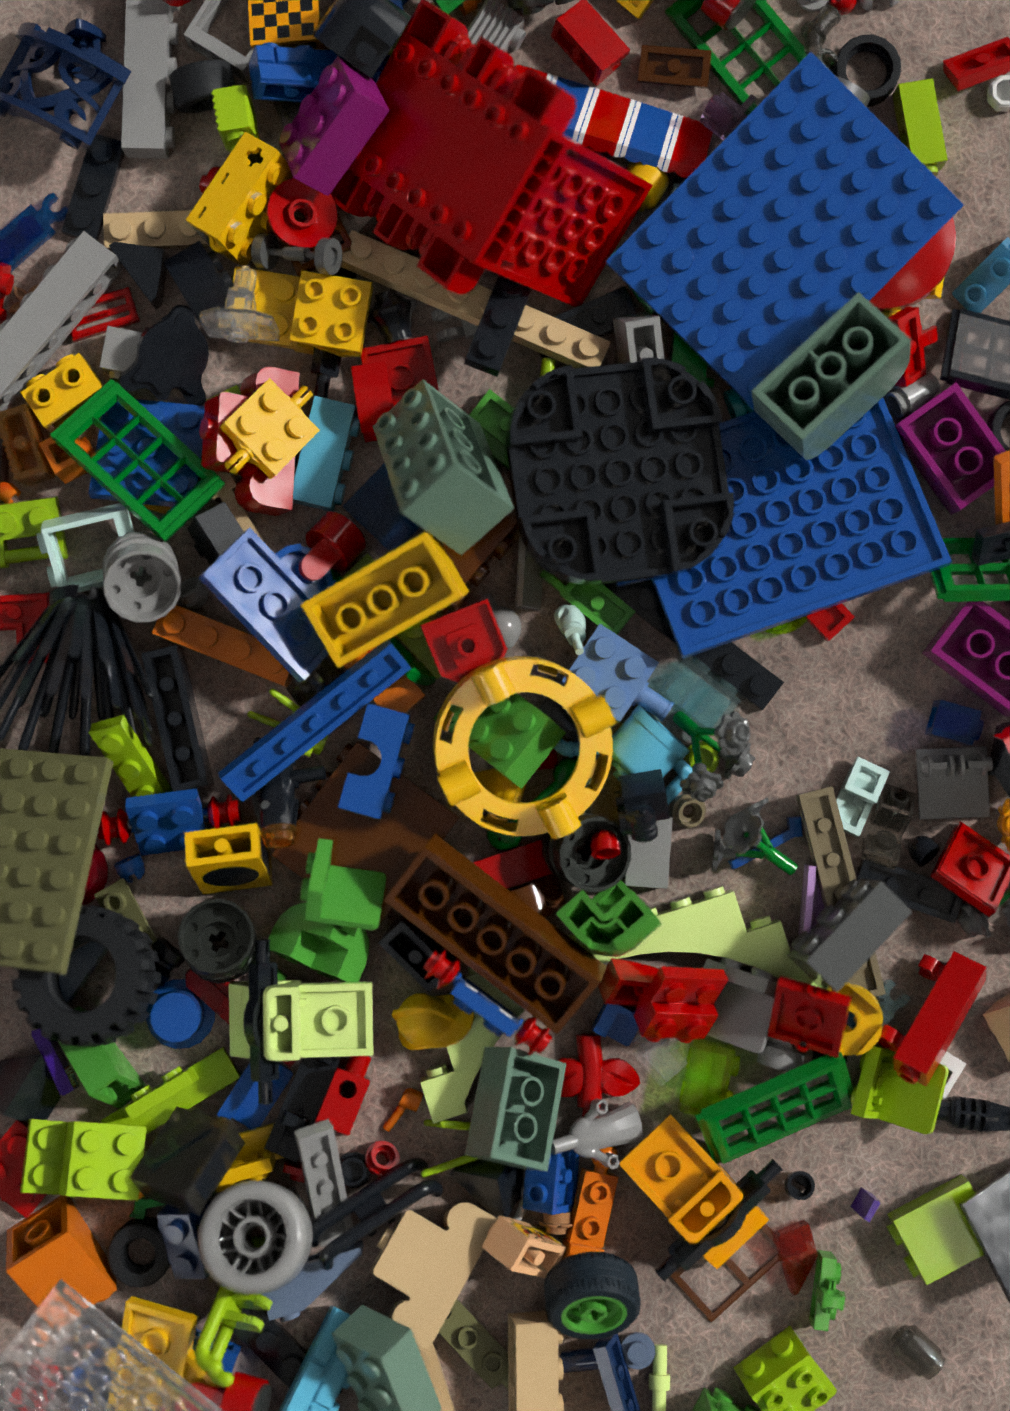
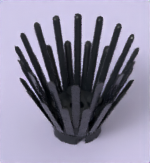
M79 585L62 586L51 591L46 609L0 665L1 679L12 663L16 662L0 686L1 710L37 649L0 726V742L6 737L19 708L24 705L49 654L18 750H28L39 716L45 718L49 715L54 695L57 694L59 689L48 753H59L69 693V718L73 720L77 716L81 691L79 755L90 756L89 730L91 728L93 669L98 719L114 718L113 705L120 707L122 715H124L136 733L128 698L129 693L133 711L139 720L144 740L148 745L152 746L150 732L153 733L146 713L147 703L136 672L146 695L154 700L153 694L119 615L110 607L104 595V590L91 586L90 596L78 595Z

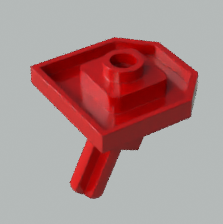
M488 599L420 625L440 676L457 683L481 665L504 658L507 651V646Z

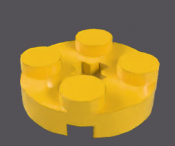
M846 982L837 993L852 997L849 1011L854 1014L853 1021L856 1025L853 1028L846 1025L840 1052H842L843 1056L855 1054L857 1056L868 1052L878 1042L882 1033L883 1013L879 1002L870 991L859 985Z

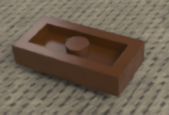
M642 45L638 82L708 89L712 51Z

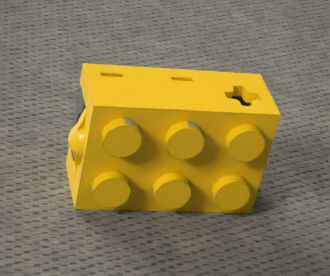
M244 132L186 218V221L209 244L213 251L246 268L252 259L251 247L255 236L259 233H269L272 230L267 217V204L272 192L280 183L293 178L287 161L276 148Z

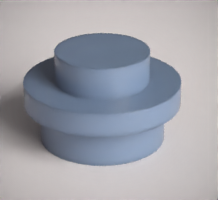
M633 1332L622 1340L621 1346L628 1367L644 1369L652 1363L655 1357V1346L648 1335L641 1332Z

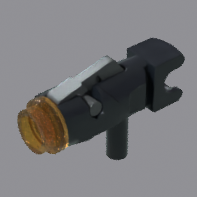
M256 737L253 741V744H255L261 738ZM294 761L250 796L261 828L262 838L266 841V846L279 849L290 847L295 843L294 838L298 835L296 823L299 801L295 798V789L299 788L300 783L326 779L324 765L293 770V766L296 765V761Z

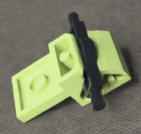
M255 940L256 963L249 964V981H231L229 983L230 1056L250 1059L251 1081L258 1082V1104L273 1103L272 1081L279 1079V1061L300 1060V1058L373 1056L372 981L302 983V979L278 980L277 963L270 962V940Z

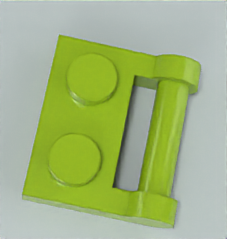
M58 496L0 504V569L9 568V564L49 558L48 553H41L39 546L7 550L6 540L37 536V533L41 532L42 521L61 517ZM62 530L55 533L63 560L68 559L65 531Z

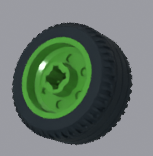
M605 1252L575 1254L557 1263L545 1278L544 1293L548 1320L558 1331L567 1336L579 1339L609 1337L628 1328L639 1315L641 1300L637 1274L629 1262L616 1255Z

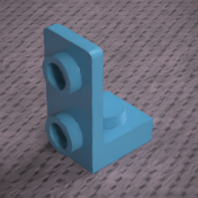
M1007 237L952 292V295L967 310L981 313L1010 284V238Z

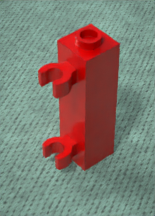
M955 951L952 953L946 966L930 955L924 954L918 964L920 968L918 974L928 980L936 981L906 1036L886 1024L882 1027L878 1044L890 1051L896 1052L893 1057L894 1070L897 1071V1075L901 1079L913 1085H916L918 1082L927 1087L986 981V966Z

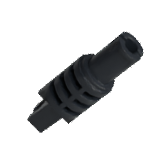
M953 1096L949 1097L948 1100L941 1101L936 1121L946 1122L947 1126L955 1129L986 1133L988 1131H1010V1107L990 1102L989 1100Z

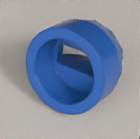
M140 853L114 864L121 879L124 878L128 883H133V874L140 880L145 873V865Z

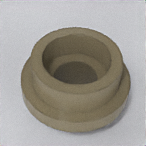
M682 794L678 796L671 806V816L680 827H696L705 818V803L692 799L691 795ZM689 804L692 805L691 814L684 816V807Z

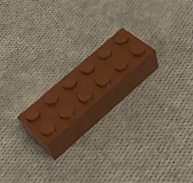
M436 834L433 835L384 899L391 907L556 1034L560 1032L600 984L607 968L605 964Z

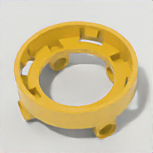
M513 656L497 659L481 665L462 678L442 704L433 734L434 762L439 775L437 779L451 806L456 805L468 818L486 829L512 836H534L549 833L552 839H559L574 832L581 826L578 817L594 802L605 784L613 753L611 726L615 725L616 721L602 695L597 696L582 679L561 665L530 656ZM533 665H537V672L548 674L555 678L557 673L565 676L567 679L564 686L544 677L530 675ZM532 692L555 700L568 712L577 729L579 754L571 776L555 793L533 802H512L499 798L489 792L474 775L468 754L469 737L475 721L487 706L498 703L514 693ZM451 705H455L463 709L457 718L452 733V741L449 743L442 740L441 734L442 730L449 731L454 712L449 709ZM596 752L599 753L598 759H596ZM485 809V810H487V811H489V812H491V813H493V814H495V815H498V816H500V817L494 816V815H492V814L484 815V814H482V813H483V810ZM504 818L514 819L518 821L517 823L507 822V819Z

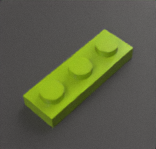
M124 715L92 723L89 730L90 736L105 758L113 761V770L132 797L173 792L171 786Z

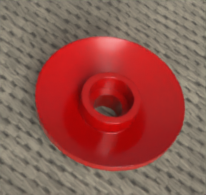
M295 178L280 183L268 200L267 217L269 224L276 236L290 246L314 248L321 238H329L332 235L337 224V207L332 195L327 196ZM294 213H303L305 221L298 222L294 217Z

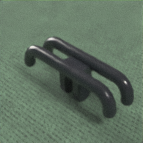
M422 1158L405 1160L313 1221L312 1247L314 1248L319 1245L320 1235L352 1212L355 1211L360 1220L358 1224L327 1244L319 1256L320 1267L323 1270H331L334 1266V1258L366 1235L370 1237L377 1233L375 1229L386 1222L391 1224L395 1221L394 1217L423 1197L430 1194L433 1197H440L443 1194V1187L436 1180L420 1182L388 1204L381 1195L382 1192L406 1176L415 1172L421 1175V1171L429 1168L428 1163Z

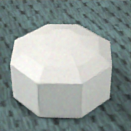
M1000 75L987 88V102L995 111L1010 112V75Z

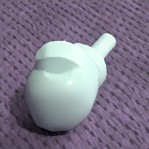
M565 604L559 606L554 613L555 622L562 635L574 647L575 653L581 655L584 653L582 642L586 639V618L575 605Z

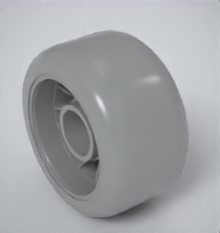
M266 1181L240 1182L222 1191L206 1208L198 1231L199 1253L207 1272L217 1283L226 1289L246 1295L269 1293L290 1283L305 1266L310 1255L313 1240L311 1220L300 1199L287 1188ZM258 1226L262 1227L266 1232V1242L260 1248L254 1246L251 1241L252 1231Z

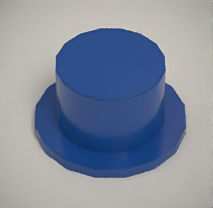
M172 979L166 982L164 986H159L153 992L158 994L155 1005L149 1004L146 1008V1011L149 1013L146 1023L151 1034L161 1044L174 1049L190 1048L201 1043L211 1032L215 1021V1012L186 987L185 979Z

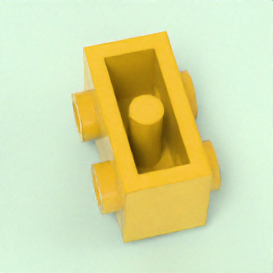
M80 353L75 356L70 354L63 357L56 363L55 366L57 368L47 375L39 374L27 382V388L20 392L43 427L51 433L104 386L88 361Z

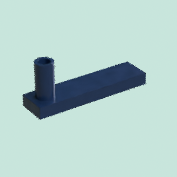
M618 1334L600 1338L594 1347L561 1352L560 1358L563 1362L564 1373L599 1369L611 1411H640Z

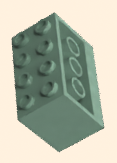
M421 380L414 388L409 389L389 412H385L379 417L377 423L373 426L401 513L460 555L464 554L514 509L481 424L425 380Z

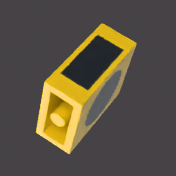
M257 823L184 833L186 867L202 894L273 885L270 850Z

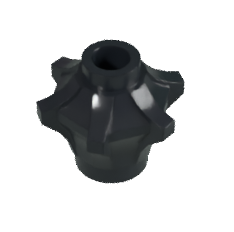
M393 289L376 294L377 302H374L373 307L369 311L367 322L378 329L381 336H384L385 343L413 336L410 327H412L413 312L417 307L416 299L403 298L397 295Z

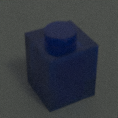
M944 700L933 701L925 735L964 746L973 745L974 740L980 738L983 730L984 721L980 720L982 711Z

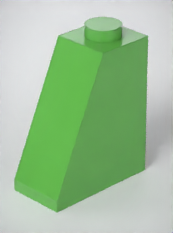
M80 1006L74 1008L80 1011H88ZM115 1042L108 1045H96V1047L60 1044L86 1092L92 1098L120 1109L132 1100L131 1094L146 1086Z

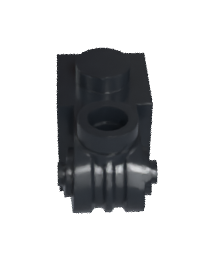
M661 769L619 776L621 791H615L614 794L618 813L625 812L618 814L622 836L630 835L631 839L637 842L654 840L658 836L657 821L670 819Z

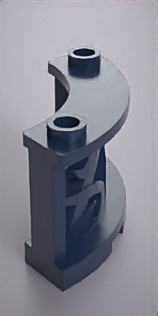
M26 22L21 24L15 35L21 41L0 77V115L5 117L9 113L12 116L23 117L60 134L59 139L73 149L78 150L80 146L84 149L90 147L122 86L127 81L131 70L90 46L88 49L84 47L79 49L73 46L74 39L52 28H48L45 32L36 23ZM60 58L59 74L70 88L52 95L36 98L32 87V74L50 68ZM81 67L79 73L73 74L80 81L76 84L71 77V72L74 68ZM112 83L100 106L92 96ZM82 101H86L97 112L87 131L74 127L69 121L73 114H78L86 121L84 110L77 104ZM54 110V116L48 114L46 111Z

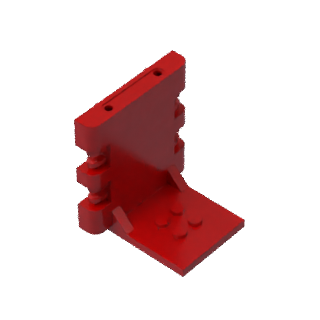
M421 0L376 82L389 112L330 193L335 204L357 217L376 216L378 223L373 233L388 245L400 250L419 248L421 258L416 266L449 291L457 294L468 293L476 286L485 269H488L574 307L582 305L605 267L606 261L611 257V254L614 252L653 185L563 134L576 110V100L573 95L529 67L524 74L517 75L514 60L509 53L481 36L476 44L471 45L468 30L464 24L427 0Z

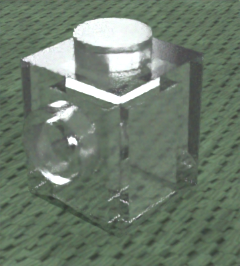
M640 1033L632 1041L635 1045L631 1050L633 1056L661 1087L688 1064L678 1051L682 1044L676 1038H662L659 1042H651L642 1037Z

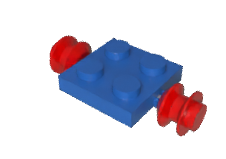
M197 788L126 798L125 803L127 814L121 808L118 809L117 815L114 817H110L106 811H102L97 836L99 840L104 839L106 845L110 846L112 839L118 837L123 844H126L131 833H134L141 856L185 850V832L209 830L207 823H210L214 829L220 828L222 823H229L231 827L236 826V821H241L239 800H233L231 794L227 795L225 802H218L216 797L212 796L207 808H203Z
M446 948L441 954L436 950L432 953L422 967L428 971L424 977L425 979L432 975L438 979V989L448 986L453 981L451 994L454 995L453 1003L469 1015L473 1011L477 1012L483 1017L484 1022L482 1024L499 1037L503 1032L511 1037L517 1031L515 1034V1046L525 1043L529 1046V1056L534 1051L538 1054L544 1051L552 1039V1036L548 1034L550 1030L548 1027L542 1029L537 1026V1019L534 1016L527 1018L525 1021L522 1018L519 1019V1016L460 972L458 973L460 970V959L458 958L452 962L446 958Z

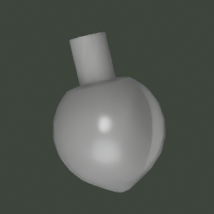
M491 593L481 596L479 601L488 599L507 649H511L521 634L520 618L510 608L497 606Z

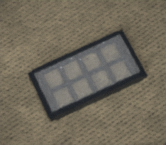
M962 308L960 310L952 309L940 380L946 381L945 384L953 385L957 383L961 388L1010 400V321Z

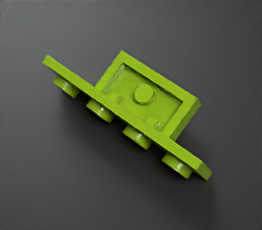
M223 1046L185 1070H182L180 1066L172 1069L161 1076L163 1083L152 1089L148 1084L130 1095L133 1100L132 1102L106 1116L101 1122L103 1124L147 1127L146 1134L240 1079L241 1075Z

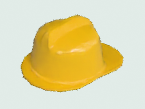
M415 993L406 998L398 1009L392 1011V1017L396 1021L401 1044L409 1050H423L447 1047L462 1040L472 1028L474 1011L469 1015L453 1003L454 995L451 994L431 996L425 993Z

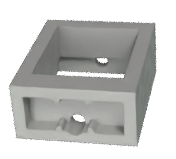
M205 0L183 34L188 47L209 60L229 62L233 75L247 83L250 79L249 61L254 48H251L245 57L208 34L228 0Z

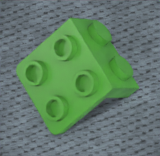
M319 838L316 853L309 852L306 873L311 874L310 879L303 878L300 900L307 901L305 921L368 930L377 929L381 915L386 875L382 872L331 865L333 840Z

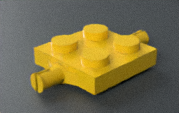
M269 378L220 426L238 450L225 462L226 468L229 469L238 461L230 470L231 473L237 474L247 462L258 466L272 479L320 431L301 409L313 397V393L310 390L301 398L309 389L308 387L301 386L290 398Z

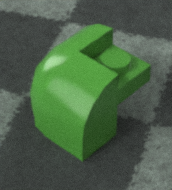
M622 880L617 885L605 891H600L592 899L582 890L556 913L586 948L601 956L621 957L634 950L662 925L649 907Z
M307 903L292 906L279 917L268 938L270 940L271 952L294 964L299 963L317 971L319 975L339 982H359L369 955V939L365 929L305 921Z

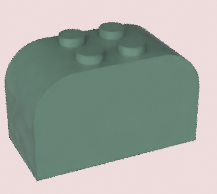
M858 292L751 391L754 411L805 460L813 459L829 448L898 382L910 362L911 339Z

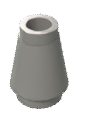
M929 373L907 387L894 385L891 391L886 394L887 405L896 417H908L922 407L936 393L940 392V383L933 374Z

